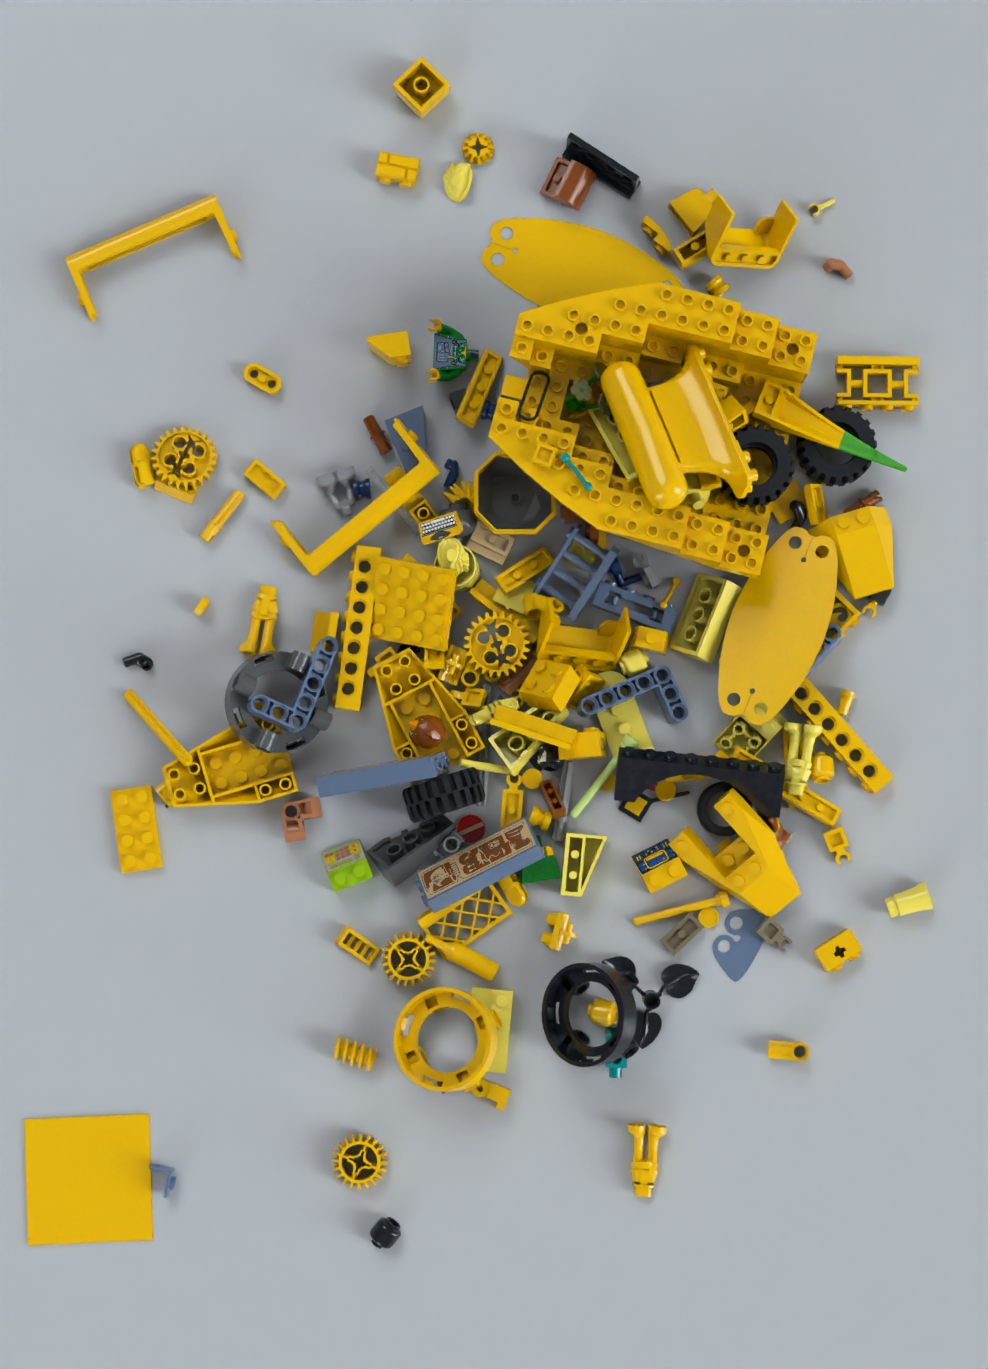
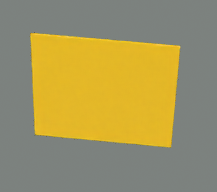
M149 1114L24 1119L28 1245L153 1240L151 1169H149L151 1164Z

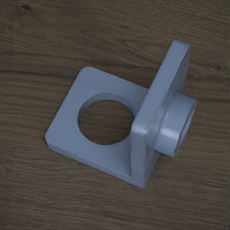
M151 1163L149 1169L168 1173L163 1198H167L170 1189L173 1190L175 1187L176 1177H173L175 1168Z

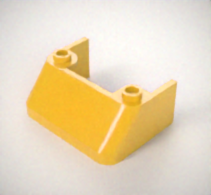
M717 195L705 221L707 257L716 266L770 269L778 263L799 219L785 200H781L774 216H766L759 219L754 229L732 228L729 226L735 213L722 195Z
M548 598L540 617L536 650L537 659L568 664L572 668H576L581 663L588 670L601 672L614 670L631 634L628 608H623L618 621L606 620L600 624L598 630L560 625V616L554 613L553 600Z

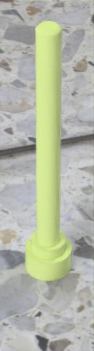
M628 734L621 740L622 747L629 746L636 749L639 745ZM618 752L570 812L573 818L578 817L617 767Z

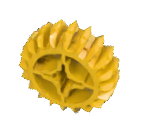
M402 931L401 939H399L397 934H394L393 937L396 940L394 943L390 939L387 940V943L391 945L390 948L383 946L382 949L387 951L388 954H381V958H387V962L381 963V966L388 965L389 969H386L384 973L392 972L389 980L392 981L396 976L398 978L396 981L397 985L401 983V980H405L404 987L408 986V981H412V986L414 987L416 986L415 979H418L422 984L424 983L422 975L426 978L430 977L426 972L427 969L434 971L435 968L429 966V964L436 963V959H430V956L436 955V951L429 952L428 949L432 948L433 945L429 944L426 946L424 939L422 941L419 940L421 933H418L416 938H414L413 931H409V937H406L405 931ZM406 941L417 943L411 951H405L398 944ZM421 949L424 950L426 955L424 968L416 960V955ZM393 950L401 957V962L396 969H394L391 961ZM416 950L412 960L417 966L413 963H408L401 967L405 960L402 953L409 955V953L412 954ZM408 966L413 967L419 972L413 976L400 974Z
M361 1132L359 1133V1139H356L354 1133L351 1134L352 1141L344 1137L343 1140L346 1145L344 1146L339 1142L337 1146L341 1151L334 1150L333 1154L339 1156L338 1158H332L333 1163H338V1165L332 1168L333 1171L340 1170L336 1178L344 1176L345 1178L341 1183L344 1185L349 1180L350 1189H352L354 1183H357V1190L361 1189L362 1183H364L365 1189H369L368 1182L370 1181L375 1186L377 1182L374 1178L376 1177L379 1180L383 1178L379 1171L383 1173L387 1171L385 1167L381 1166L388 1164V1160L382 1159V1157L387 1156V1152L380 1153L384 1145L376 1146L378 1138L370 1142L371 1134L367 1135L366 1140L363 1139V1133ZM353 1145H362L360 1152L357 1154L345 1152ZM368 1147L376 1154L377 1164L367 1158ZM364 1151L363 1161L366 1164L359 1166L358 1171H356L357 1161L354 1159L356 1157L359 1158ZM343 1159H346L353 1165L352 1175L345 1170ZM362 1169L375 1170L367 1177L357 1178Z

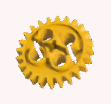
M182 425L180 431L173 427V433L166 430V437L159 435L160 442H154V446L157 449L151 450L152 455H154L151 457V462L155 463L152 465V468L157 470L156 477L162 476V483L169 481V488L176 484L177 490L184 486L185 491H187L188 485L196 489V483L203 486V479L210 480L209 474L215 473L212 467H217L215 460L218 459V454L214 453L216 446H211L213 440H206L207 433L200 435L199 428L193 432L192 426L186 431ZM188 436H190L193 442H196L195 451H201L203 453L202 456H194L192 447L188 451ZM181 442L184 443L185 446L182 448H177L175 444ZM172 459L176 461L175 463L177 469L181 465V480H179L178 477L175 474H173V465H167L165 463L167 460ZM187 468H191L194 470V472L191 474H187L184 472V470Z
M494 610L492 617L486 612V619L478 616V624L473 621L471 622L474 629L467 628L471 635L464 637V639L469 641V644L464 645V647L470 650L465 656H472L469 663H477L474 668L475 670L482 667V674L488 670L490 677L493 676L494 672H497V676L500 678L503 671L507 676H509V669L516 672V664L521 667L523 666L520 659L527 660L528 657L523 653L530 651L529 648L525 647V644H529L531 641L524 638L529 634V632H522L525 624L517 625L520 620L519 618L513 621V614L505 617V611H502L501 615L498 616L496 610ZM495 619L497 620L495 623L496 629L501 625H506L509 628V634L506 637L500 636L498 632L495 633L497 640H502L503 642L500 645L502 654L505 653L504 649L507 645L511 644L516 648L515 655L506 656V660H509L512 664L503 663L499 669L498 659L493 663H489L485 659V654L488 651L494 652L496 656L499 655L497 648L492 647V643H494L492 634L489 635L488 643H481L478 639L481 632L489 631L483 623L491 625Z

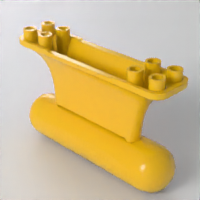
M695 344L687 345L680 372L662 384L647 387L640 370L636 365L628 361H617L610 364L601 376L602 391L646 498L651 505L659 509H672L686 498L687 481L684 476L686 473H708L719 476L730 485L738 499L745 498L747 493L752 492V482L758 480L757 470L755 468L750 469L748 466L751 460L750 453L747 450L742 451L738 440L735 439L710 381L713 369L710 363L704 364L705 350L702 346L697 347Z

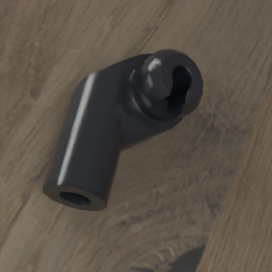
M793 500L789 505L795 514L791 527L802 528L807 518V511L801 501Z
M140 652L123 658L126 668L136 664L143 668L144 671H149L153 666L152 659Z

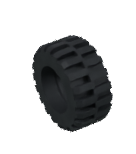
M835 405L833 408H822L818 412L874 449L877 447V441L874 440L875 431L870 429L869 425L871 423L868 419L864 420L861 417L863 414L859 411L855 413L851 411L852 408L846 406L844 409L840 405ZM800 436L796 440V456L800 459V467L807 471L805 474L809 478L812 476L816 479L815 482L819 484L823 482L826 483V486L830 487L833 485H838V487L844 486L847 483L856 481L871 466L872 461L853 455L844 464H831L820 455L817 442Z
M748 425L743 429L739 428L733 432L742 451L747 448H755L766 453L772 462L773 472L765 483L752 485V492L747 493L746 497L738 499L730 485L720 478L722 487L719 490L722 494L725 492L728 495L727 499L731 502L735 500L738 502L737 505H749L750 508H756L757 505L765 506L771 501L773 502L778 499L790 485L795 471L793 466L795 461L794 455L790 453L791 446L785 444V438L782 435L778 436L775 434L776 430L772 428L766 430L762 425L757 427Z
M474 767L403 789L402 792L409 818L413 823L482 802L486 796L478 771Z

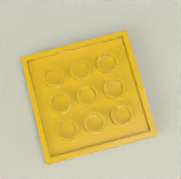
M378 556L373 591L375 600L370 637L444 652L447 651L457 569Z

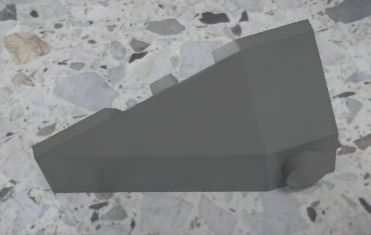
M442 814L420 823L419 828L408 832L407 829L401 831L402 835L393 839L387 837L367 850V854L382 875L394 887H397L416 872L452 831L455 825Z

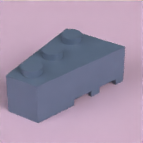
M423 405L395 416L397 419L399 418L408 431L412 429L419 438L417 442L426 452ZM395 417L385 420V423L407 474L419 464V460L392 426L395 423L393 420Z

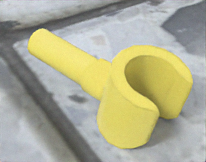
M833 198L819 205L812 203L809 205L808 210L816 207L818 211L813 213L812 216L817 217L821 210L836 203L835 199Z

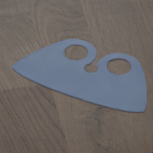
M755 909L733 911L726 917L725 927L727 931L733 935H739L741 937L739 942H735L728 935H720L712 946L717 961L726 974L735 982L746 973L764 941L755 930L766 916ZM736 916L740 917L743 921L742 927L738 930L732 929L730 926L731 918ZM721 940L730 942L731 948L729 952L722 953L718 950V943Z

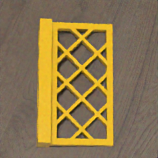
M493 884L489 885L492 890L491 900L480 898L481 890L436 913L430 908L418 916L416 920L426 934H430L440 940L461 942V944L466 946L512 914V911ZM466 900H476L474 912L463 910ZM479 901L490 903L488 914L477 912ZM493 903L502 905L506 910L500 916L491 915ZM449 912H459L457 924L446 922ZM462 913L473 915L472 926L460 924ZM476 915L488 917L486 926L483 928L474 927ZM434 923L442 924L440 936L431 934L428 927ZM445 925L456 927L455 938L443 936ZM459 927L471 929L470 937L466 940L458 939ZM436 947L443 959L446 960L447 958L442 950Z

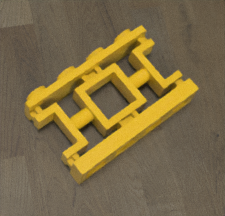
M837 355L835 358V375H845V393L835 394V405H840L844 409L846 406L860 408V411H872L873 408H881L883 412H890L893 409H901L902 412H912L913 409L919 406L918 394H908V376L918 375L919 357ZM846 368L870 369L862 370V380H851V369ZM884 368L904 369L902 371V381L892 380V369ZM867 375L886 376V393H867ZM851 388H862V399L870 400L843 399L851 398ZM892 389H902V400L911 401L883 400H890L892 398Z

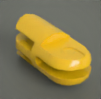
M137 443L131 447L129 455L135 485L138 489H144L152 485L155 479L150 451L145 444Z
M516 872L497 881L508 901L513 906L519 907L527 902V891Z

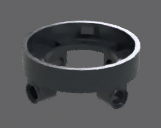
M596 962L575 963L561 969L546 988L541 1011L544 1033L554 1052L567 1063L578 1067L602 1066L612 1063L618 1058L628 1059L639 1050V1046L633 1040L637 1011L632 990L639 983L638 978L630 971L617 972L606 964ZM586 970H595L597 972H586ZM591 981L604 985L612 993L618 1009V1022L613 1036L605 1044L598 1047L589 1046V1037L581 1030H573L569 1019V1007L572 997L584 993L589 988V982ZM557 1002H559V1010H558L559 1023L556 1022V1003H557ZM586 1056H601V1058L593 1061L594 1059H586Z

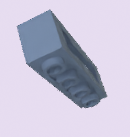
M605 580V583L600 582L591 605L592 607L620 617L624 607L618 605L616 608L604 603L606 601L612 605L616 604L618 597L610 595V592L620 596V599L648 610L655 609L663 612V614L654 611L651 619L661 622L659 624L648 620L649 617L628 609L630 621L648 628L670 632L678 611L674 609L673 604L667 602V607L661 608L660 603L655 602V598L646 594L643 597L636 595L635 590L625 587L624 590L616 587V583Z

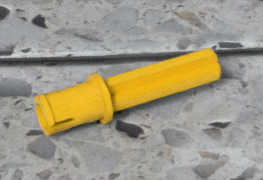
M236 489L213 519H209L210 522L199 534L204 541L210 543L216 533L223 529L222 525L244 499V493Z

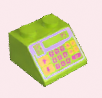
M360 839L321 854L334 892L374 877Z

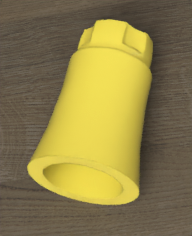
M925 882L894 894L893 897L884 899L890 918L933 909Z

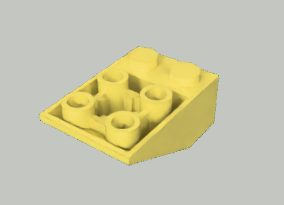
M757 703L754 707V712L757 715H764L767 712L766 704ZM778 712L770 721L759 726L749 722L746 716L738 714L712 743L730 757L737 746L756 756L779 732L787 719Z

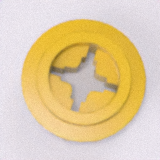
M476 132L469 134L463 141L462 153L464 158L472 164H485L493 156L494 144L492 139L486 134ZM477 141H479L481 147H484V149L480 150L479 156H477L476 150L472 149V147L476 146Z

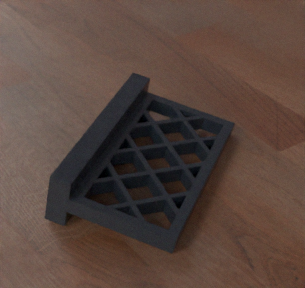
M570 132L567 137L566 150L562 157L568 161L575 160L587 166L596 174L595 178L630 200L641 184V181H639L640 176Z

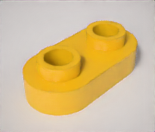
M251 363L245 367L244 377L251 385L270 395L277 394L281 390L282 381L277 374L257 363ZM254 371L258 372L256 378L251 377V373ZM270 382H275V387L270 388L268 386Z

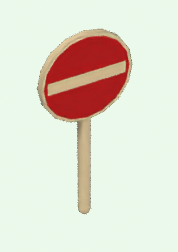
M467 814L458 820L456 831L465 838V844H472L484 838L486 824L480 816Z

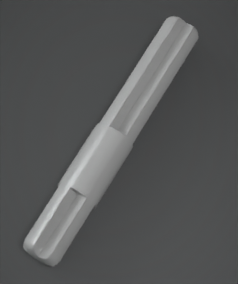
M566 760L562 766L558 794L566 808V816L554 820L551 839L557 842H562L564 839L575 762Z

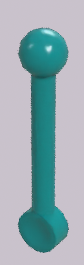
M567 453L562 454L561 460L567 463L584 484V489L591 490L592 484L585 480L569 460V455Z

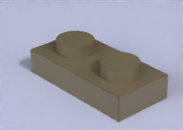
M688 912L659 941L675 956L704 927Z

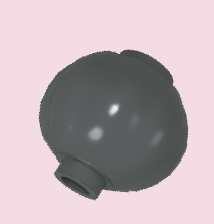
M449 504V509H443L439 516L453 511L457 512L463 531L452 537L463 541V537L470 535L474 531L476 516L471 509H465V504Z

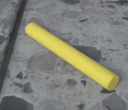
M467 759L459 760V767H474L477 770L512 775L508 768L503 765Z

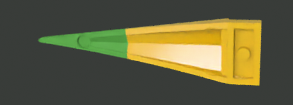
M768 380L765 381L753 411V417L769 423L770 427L903 472L907 471V467L846 432L785 387Z

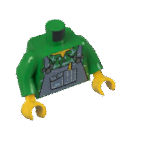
M430 319L429 321L434 323V328L427 327V330L429 332L437 331V333H434L433 368L426 371V373L432 375V378L427 379V382L430 383L435 380L450 382L466 371V361H479V350L467 349V339L461 333L450 326L442 324L439 319Z

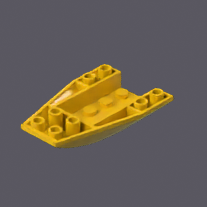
M410 648L373 666L392 748L398 760L445 751L446 756L449 758L450 767L458 764L460 759H467L485 748L475 726L469 725L467 721L469 718L467 711L429 669H424V663ZM423 715L436 716L445 727V739L438 747L432 749L420 748L409 736L410 726L408 722L414 721L415 718ZM427 779L411 781L410 783L414 786Z
M258 717L253 718L261 728L276 734H283L280 727ZM243 721L239 722L238 726L240 729L246 727ZM231 727L190 750L188 753L192 756L193 762L189 766L185 767L178 759H175L162 767L173 807L261 803L299 791L289 752L265 753L257 751L243 743Z

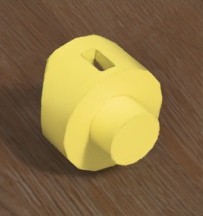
M574 540L569 551L587 563L592 564L595 554ZM564 558V561L567 564L580 568L571 561Z

